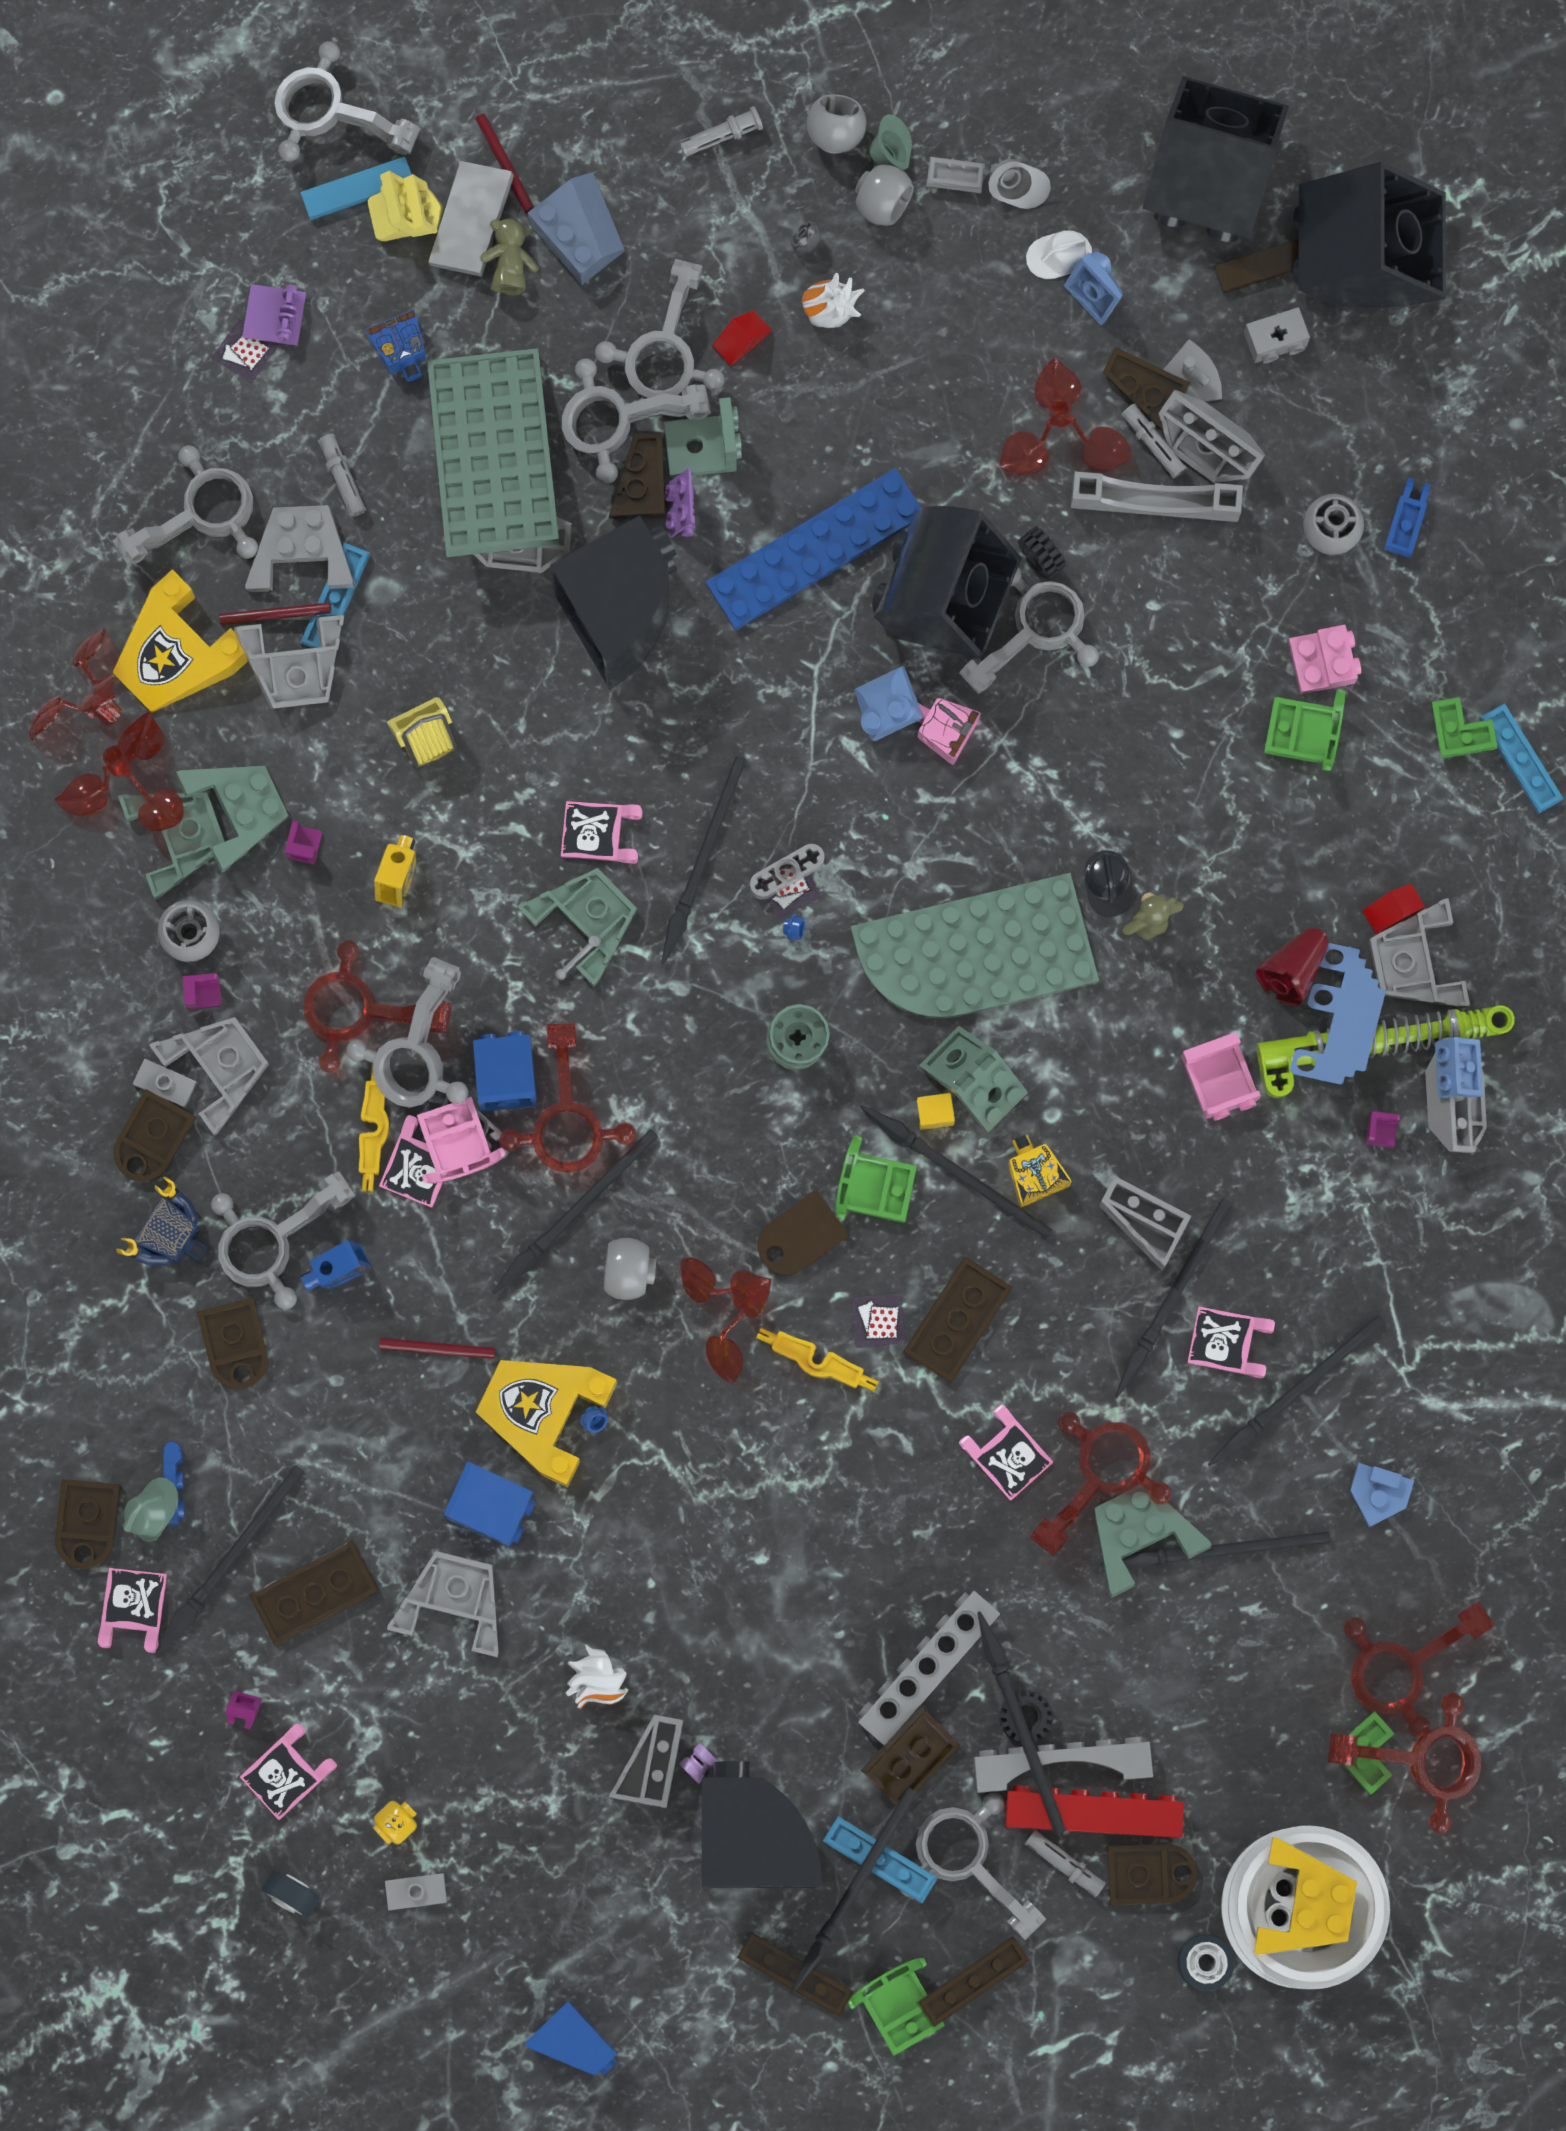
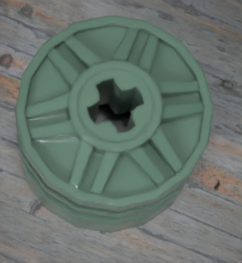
M797 1004L786 1007L776 1015L768 1028L766 1044L769 1054L776 1063L784 1068L792 1070L808 1068L818 1061L828 1045L830 1033L827 1021L819 1011L811 1006ZM794 1033H798V1037L804 1039L800 1042L799 1046H796L795 1042L789 1039L792 1038Z

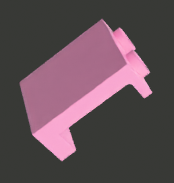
M1237 1032L1185 1050L1181 1055L1205 1119L1213 1117L1214 1121L1229 1116L1230 1110L1238 1107L1240 1111L1250 1109L1257 1105L1255 1101L1261 1097L1259 1090L1257 1091L1239 1047L1241 1042Z

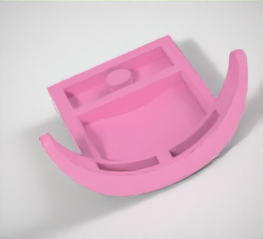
M472 1097L467 1098L461 1104L451 1103L417 1115L436 1172L422 1175L425 1183H441L475 1173L497 1163L505 1155L503 1148H499L492 1153L490 1152Z

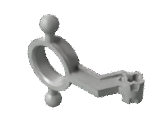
M326 41L319 47L318 53L321 59L317 68L307 67L294 71L283 80L277 89L274 102L276 113L284 125L292 129L288 140L281 142L278 148L281 159L288 162L298 158L300 154L298 142L301 136H317L326 133L335 126L337 121L367 128L383 141L388 142L387 145L390 149L402 155L411 153L420 131L417 125L406 119L396 120L394 125L377 112L342 102L340 85L332 74L327 72L330 64L337 61L340 57L339 46L332 41ZM315 83L330 88L332 93L331 106L320 119L310 123H303L290 117V100L303 86Z
M675 259L669 282L676 285L671 295L663 331H652L641 335L631 344L628 352L616 349L615 345L609 341L600 342L595 349V356L602 363H610L613 360L625 363V372L630 385L638 394L646 398L663 393L679 395L681 391L686 389L691 380L702 382L711 391L719 390L725 383V377L718 369H710L707 372L694 369V359L689 346L681 337L675 335L689 288L697 290L703 265ZM656 342L675 346L681 352L684 359V373L680 381L672 388L664 391L652 390L644 386L636 373V361L640 352L648 345Z
M581 359L575 366V373L579 379H582L584 390L576 393L567 403L562 415V430L566 440L576 450L589 455H598L597 479L601 483L611 484L616 480L618 470L613 463H610L609 454L617 450L626 441L630 431V423L659 414L676 417L687 416L689 420L706 418L711 413L706 386L694 384L687 386L686 389L681 391L682 396L663 393L626 404L624 399L614 390L603 386H595L593 379L597 373L595 362L590 359ZM605 400L614 403L619 412V424L616 432L608 440L600 444L582 442L576 431V422L580 412L594 401Z
M187 445L179 451L178 459L183 466L190 467L195 477L191 480L184 495L185 511L161 526L144 527L138 532H135L132 528L119 533L112 540L126 565L129 566L143 560L148 554L146 549L159 548L194 526L199 532L210 537H226L232 534L237 541V553L242 558L250 559L257 554L258 543L255 539L247 537L242 527L248 522L252 514L253 495L248 483L239 474L223 468L204 470L199 462V450L194 446ZM212 479L231 481L241 492V506L237 514L223 523L204 521L196 514L194 509V497L198 489L205 482Z
M1018 567L1011 586H1014L1022 594L1017 602L1014 615L1016 628L1019 633L1003 648L991 653L983 661L977 658L969 661L959 674L980 694L996 679L997 676L994 673L999 671L1028 643L1034 648L1046 651L1062 649L1070 644L1077 652V660L1080 664L1086 667L1095 665L1099 659L1098 650L1092 645H1085L1077 637L1082 631L1085 615L1083 603L1076 592L1064 584L1052 581L1037 583L1030 587L1022 579V571ZM1051 591L1059 593L1069 600L1073 606L1075 617L1073 624L1067 632L1057 637L1048 638L1039 636L1031 630L1026 622L1025 610L1033 597L1040 593Z
M436 957L430 959L429 964L424 970L423 977H425V981L429 983V986L416 1003L408 1037L392 1039L380 1047L378 1052L370 1050L366 1042L360 1039L352 1040L346 1047V1053L351 1060L357 1062L367 1060L373 1063V1075L377 1087L387 1099L396 1105L405 1107L422 1105L434 1095L436 1090L446 1094L448 1100L453 1104H461L469 1096V1090L464 1083L453 1082L450 1084L443 1081V1065L440 1056L434 1047L427 1042L435 1010L448 994V991L455 988L461 975L459 967ZM395 1049H412L426 1062L429 1071V1082L424 1091L417 1093L407 1091L393 1078L390 1069V1058Z
M338 1171L325 1178L319 1184L322 1191L313 1196L303 1209L279 1225L264 1217H245L239 1220L233 1211L234 1202L232 1198L225 1193L215 1195L211 1201L212 1211L217 1215H223L229 1224L218 1244V1259L224 1273L233 1282L245 1287H262L269 1284L275 1292V1304L281 1309L292 1308L296 1304L297 1295L293 1289L285 1287L278 1278L284 1272L289 1261L290 1245L287 1237L322 1215L330 1205L335 1210L344 1206L355 1197V1193L342 1174ZM247 1227H261L269 1230L276 1237L279 1244V1254L275 1263L267 1271L260 1274H246L238 1271L231 1264L228 1257L232 1238L240 1230Z
M995 1791L988 1793L983 1799V1807L974 1815L967 1810L951 1807L937 1810L928 1816L918 1829L915 1843L918 1859L922 1863L921 1868L938 1879L947 1881L963 1880L973 1875L1013 1915L1007 1922L1026 1940L1046 1918L1030 1901H1027L1022 1906L982 1866L986 1860L989 1847L987 1832L982 1823L990 1815H998L1003 1812L1006 1806L1004 1796ZM949 1818L961 1819L971 1825L977 1834L978 1840L977 1854L973 1861L963 1869L955 1871L945 1870L936 1865L930 1857L927 1847L929 1833L933 1827L942 1820ZM900 1890V1892H901L904 1896H906V1897H911V1896H909L908 1894H906V1893H904L903 1891Z

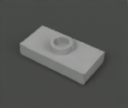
M930 157L926 186L981 193L985 164Z
M144 1059L133 1082V1086L144 1091L148 1089L182 1108H186L197 1085L196 1081L147 1059Z
M444 1873L385 1881L388 1911L447 1903Z

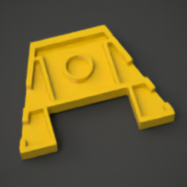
M1272 1837L1268 1864L1298 1870L1288 1932L1257 1927L1253 1954L1260 1955L1348 1942L1357 1881L1281 1839Z

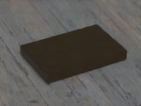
M920 1707L860 1771L897 1806L907 1787L918 1792L955 1753L960 1745L923 1707Z

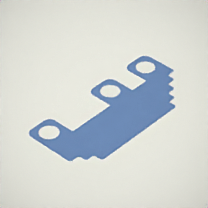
M1329 943L1326 953L1332 949L1339 950L1344 956L1343 961L1340 964L1332 965L1326 961L1324 956L1320 966L1345 972L1342 986L1337 988L1323 984H1314L1308 999L1309 1007L1334 1013L1324 1054L1302 1049L1296 1050L1293 1055L1290 1071L1295 1075L1342 1084L1344 1077H1353L1356 1070H1366L1386 990L1378 988L1379 981L1372 979L1373 971L1365 968L1366 960L1358 957L1359 949ZM1320 990L1329 991L1333 996L1332 1002L1325 1006L1319 1005L1314 999L1316 992ZM1302 1056H1310L1315 1060V1067L1308 1072L1302 1071L1297 1067V1060Z

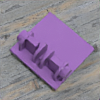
M251 284L242 338L298 346L306 292L297 291V286L286 285V289Z
M687 468L668 482L665 487V501L668 504L665 523L666 527L669 528V538L674 537L679 532H682V536H692L695 530V516H693L695 513L693 509L694 487L691 483V468Z

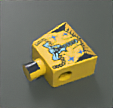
M401 835L396 845H387L374 880L375 901L403 909L416 867V852L413 851L415 840L413 838Z
M1023 1135L1012 1141L1018 1156L1009 1160L1008 1167L1020 1208L1070 1186V1177L1046 1144L1033 1148L1028 1135Z

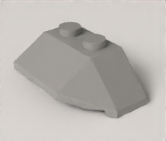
M1174 390L1159 412L1166 442L1172 451L1213 483L1249 479L1265 457V454L1249 433L1205 401Z
M557 517L560 545L474 555L486 567L542 573L550 567V564L570 552L572 523Z
M1434 1054L1425 1071L1428 1127L1449 1152L1475 1153L1477 1144L1482 1139L1487 1128L1483 1069L1482 1097L1452 1096L1439 1098L1436 1057Z

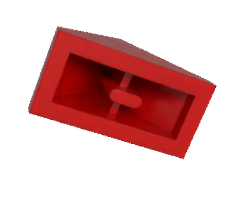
M752 310L733 318L712 347L731 367L768 336L772 329Z
M1409 884L1390 891L1365 908L1362 913L1375 935H1378L1424 910L1426 907L1413 885Z

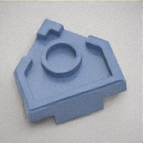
M1358 1463L1349 1492L1357 1503L1368 1527H1371L1407 1507L1414 1480L1385 1469Z

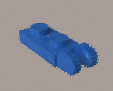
M1409 477L1403 495L1399 498L1384 550L1411 558L1428 504L1426 500L1431 484L1425 483L1422 486L1419 501L1411 499L1409 496L1414 487V479Z
M171 1441L165 1444L166 1446L163 1450L164 1478L173 1482L178 1492V1506L174 1516L168 1523L170 1526L180 1525V1518L185 1517L184 1500H179V1489L184 1488L183 1471H178V1466L183 1462V1452L178 1443L176 1444V1442Z

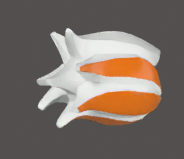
M835 273L832 280H823L810 286L804 292L801 303L812 325L825 328L840 327L850 317L861 316L855 310L854 305L858 297L865 290L851 291L852 278L848 279L847 284L839 283V274Z
M585 1645L589 1656L577 1662H568L577 1673L568 1682L570 1689L566 1692L567 1696L578 1692L575 1703L579 1704L578 1708L580 1709L587 1702H598L608 1705L619 1702L628 1692L627 1688L620 1689L627 1673L623 1668H612L605 1650L592 1649Z

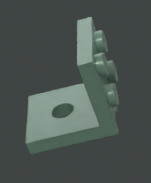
M730 397L719 398V416L706 417L699 420L685 419L664 422L670 478L677 477L687 468H691V476L737 471V459L742 458L740 433H734L738 432L737 406L731 407ZM691 441H698L702 444L703 448L699 453H691L688 451L687 445Z
M960 1026L919 1065L924 1073L955 1093L981 1128L988 1133L1028 1093L996 1050ZM996 1087L995 1094L988 1099L989 1091Z

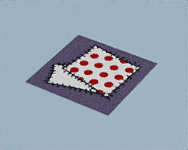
M238 319L211 358L252 384L279 345L275 342L242 338L245 322Z
M796 857L794 860L799 864L800 871H805L802 868L803 864H805L804 861L799 863L798 857ZM785 864L779 868V874L784 879H790L795 875V869L793 866ZM774 871L770 872L772 875L770 880L763 882L761 879L758 880L764 892L768 891V884L773 881L776 882V886L780 885L775 879ZM808 875L767 899L778 919L822 896L811 875Z
M901 1293L851 1298L856 1348L906 1343Z

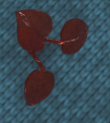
M1055 357L1043 368L1035 384L1034 392L1037 402L1041 406L1049 408V420L1047 421L1042 438L1038 441L1037 437L1030 432H1017L1011 435L1003 446L999 466L1004 471L1014 475H1031L1039 472L1049 460V453L1042 445L1046 442L1051 427L1063 428L1069 424H1072L1082 441L1087 444L1083 449V458L1086 464L1095 470L1106 471L1118 467L1129 461L1132 453L1124 437L1112 428L1096 427L1092 430L1090 439L1085 436L1071 412V404L1078 399L1081 393L1080 381L1074 372Z
M102 628L97 633L88 637L77 648L72 658V664L75 667L81 664V667L94 684L92 690L82 700L80 706L65 700L61 701L59 696H55L44 703L32 720L29 732L30 740L33 741L34 736L47 729L56 720L61 709L64 707L84 713L91 719L96 716L107 726L112 725L120 717L122 708L114 703L116 701L114 694L115 677L112 674H107L97 681L88 667V660L97 654L103 643L106 629Z
M148 711L139 717L121 735L118 745L110 746L104 751L103 761L106 764L102 768L104 771V782L95 774L81 775L74 779L63 793L55 798L56 803L66 812L76 816H91L98 813L106 806L108 801L104 792L109 789L111 773L116 777L128 776L148 801L138 811V819L144 828L150 831H163L180 824L184 817V805L179 795L170 789L163 788L158 790L151 798L130 771L131 761H135L136 757L141 760H148L158 754L163 747L164 736L152 714Z
M685 1257L681 1259L680 1263L683 1287L691 1299L698 1303H706L711 1299V1294L732 1293L733 1304L736 1308L741 1309L740 1314L721 1332L720 1338L713 1335L706 1342V1355L713 1370L726 1381L735 1383L743 1368V1355L738 1345L733 1340L726 1339V1336L745 1315L755 1318L763 1312L769 1297L772 1279L740 1270L732 1275L730 1288L715 1289L716 1277L713 1271L702 1261Z

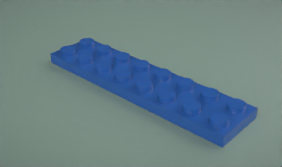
M895 468L707 580L706 586L736 631L910 526L914 514L922 508Z

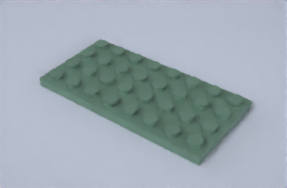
M538 348L427 361L447 557L560 545Z

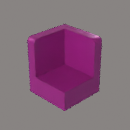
M293 820L285 848L286 857L315 865L322 832L300 826L299 821Z
M216 973L182 976L184 1004L188 1010L220 1007L222 1005L220 978Z
M1372 1111L1367 1119L1365 1145L1394 1148L1396 1128L1400 1121V1115Z

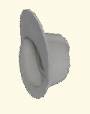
M1006 159L996 166L992 165V174L988 186L990 193L997 200L1019 208L1030 209L1041 205L1048 198L1051 189L1050 180L1038 168L1021 163L1016 159Z

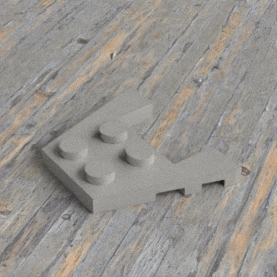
M328 505L273 508L245 584L247 592L273 591L274 563L328 561V586L330 589L355 588V582L351 575L330 507Z
M343 615L316 618L319 648L265 653L261 624L234 627L238 641L271 709L326 703L329 701L335 669V657L340 643L341 626H343L344 622Z
M1449 898L1439 901L1430 908L1424 909L1415 916L1370 938L1369 945L1376 979L1379 981L1378 988L1386 990V997L1459 1008H1468L1470 1006L1465 981L1442 985L1435 984L1425 934L1426 929L1453 924Z
M235 1017L201 1027L196 1031L173 1036V1038L164 1041H156L149 1045L164 1067H167L179 1057L191 1051L215 1084L222 1097L198 1113L214 1136L219 1133L269 1065Z
M435 1551L412 1590L388 1624L387 1630L413 1636L421 1607L479 1621L472 1651L498 1658L493 1566Z

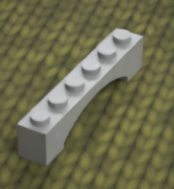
M1075 471L1072 483L1071 508L1238 522L1241 514L1243 485L1220 483L1206 486L1152 485L1118 480L1103 476L1100 473Z
M1142 1737L1125 1738V1744L1116 1745L1113 1744V1739L1098 1740L1094 1747H1084V1742L1066 1743L1067 1749L1055 1750V1744L1037 1746V1754L1042 1766L1059 1762H1084L1111 1769L1121 1774L1122 1780L1153 1777L1150 1742H1143ZM1023 1747L1009 1748V1754L997 1755V1750L979 1751L980 1757L973 1758L976 1793L1006 1791L1008 1782L1018 1775L1031 1770Z

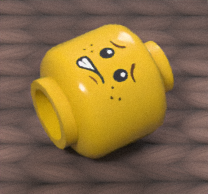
M390 1801L374 1816V1823L376 1825L373 1829L388 1845L391 1842L401 1844L417 1828V1824L413 1819L416 1813L406 1802L400 1805L396 1801Z

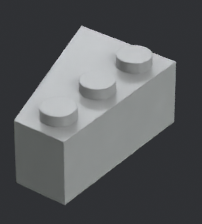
M1114 1176L1099 1205L1162 1271L1191 1218V1215Z
M659 1715L653 1716L615 1787L611 1791L609 1798L667 1809L683 1720Z

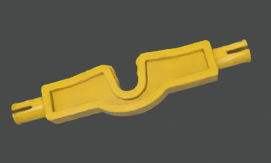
M371 1064V1081H366L361 1120L376 1124L378 1129L372 1133H361L359 1135V1173L363 1174L362 1192H367L368 1181V1192H374V1175H379L381 1147L385 1144L389 1135V1120L384 1111L385 1096L377 1087L373 1075V1064Z
M761 1327L756 1339L772 1345V1351L797 1362L798 1366L805 1373L813 1377H830L852 1388L860 1385L875 1392L879 1381L864 1375L863 1368L846 1361L833 1352H828L821 1364H814L812 1357L816 1350L815 1344L795 1338L782 1331H779L776 1335Z

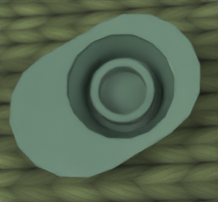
M888 114L882 118L878 134L869 145L868 149L873 160V168L884 164L905 170L909 166L912 149L910 132L901 119L895 115Z
M161 1477L152 1480L140 1496L131 1499L126 1504L123 1529L126 1532L138 1535L139 1538L146 1542L157 1540L174 1516L178 1506V1492L174 1483L167 1478Z

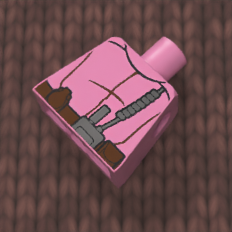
M937 698L931 710L919 704L923 719L917 721L922 724L918 731V738L947 762L954 765L976 727L981 713L941 698Z

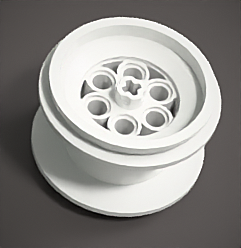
M1297 1826L1269 1833L1253 1842L1240 1854L1226 1878L1222 1893L1221 1911L1226 1936L1237 1956L1250 1970L1265 1980L1280 1986L1298 1989H1321L1335 1986L1351 1979L1373 1960L1387 1933L1390 1901L1385 1879L1378 1865L1360 1844L1332 1829L1319 1826ZM1272 1837L1281 1839L1357 1881L1348 1942L1260 1955L1253 1954L1257 1927L1288 1932L1298 1870L1268 1864ZM1282 1879L1288 1881L1291 1886L1290 1893L1285 1897L1280 1896L1276 1891V1884ZM1276 1909H1280L1286 1914V1922L1280 1927L1274 1925L1271 1920V1915Z

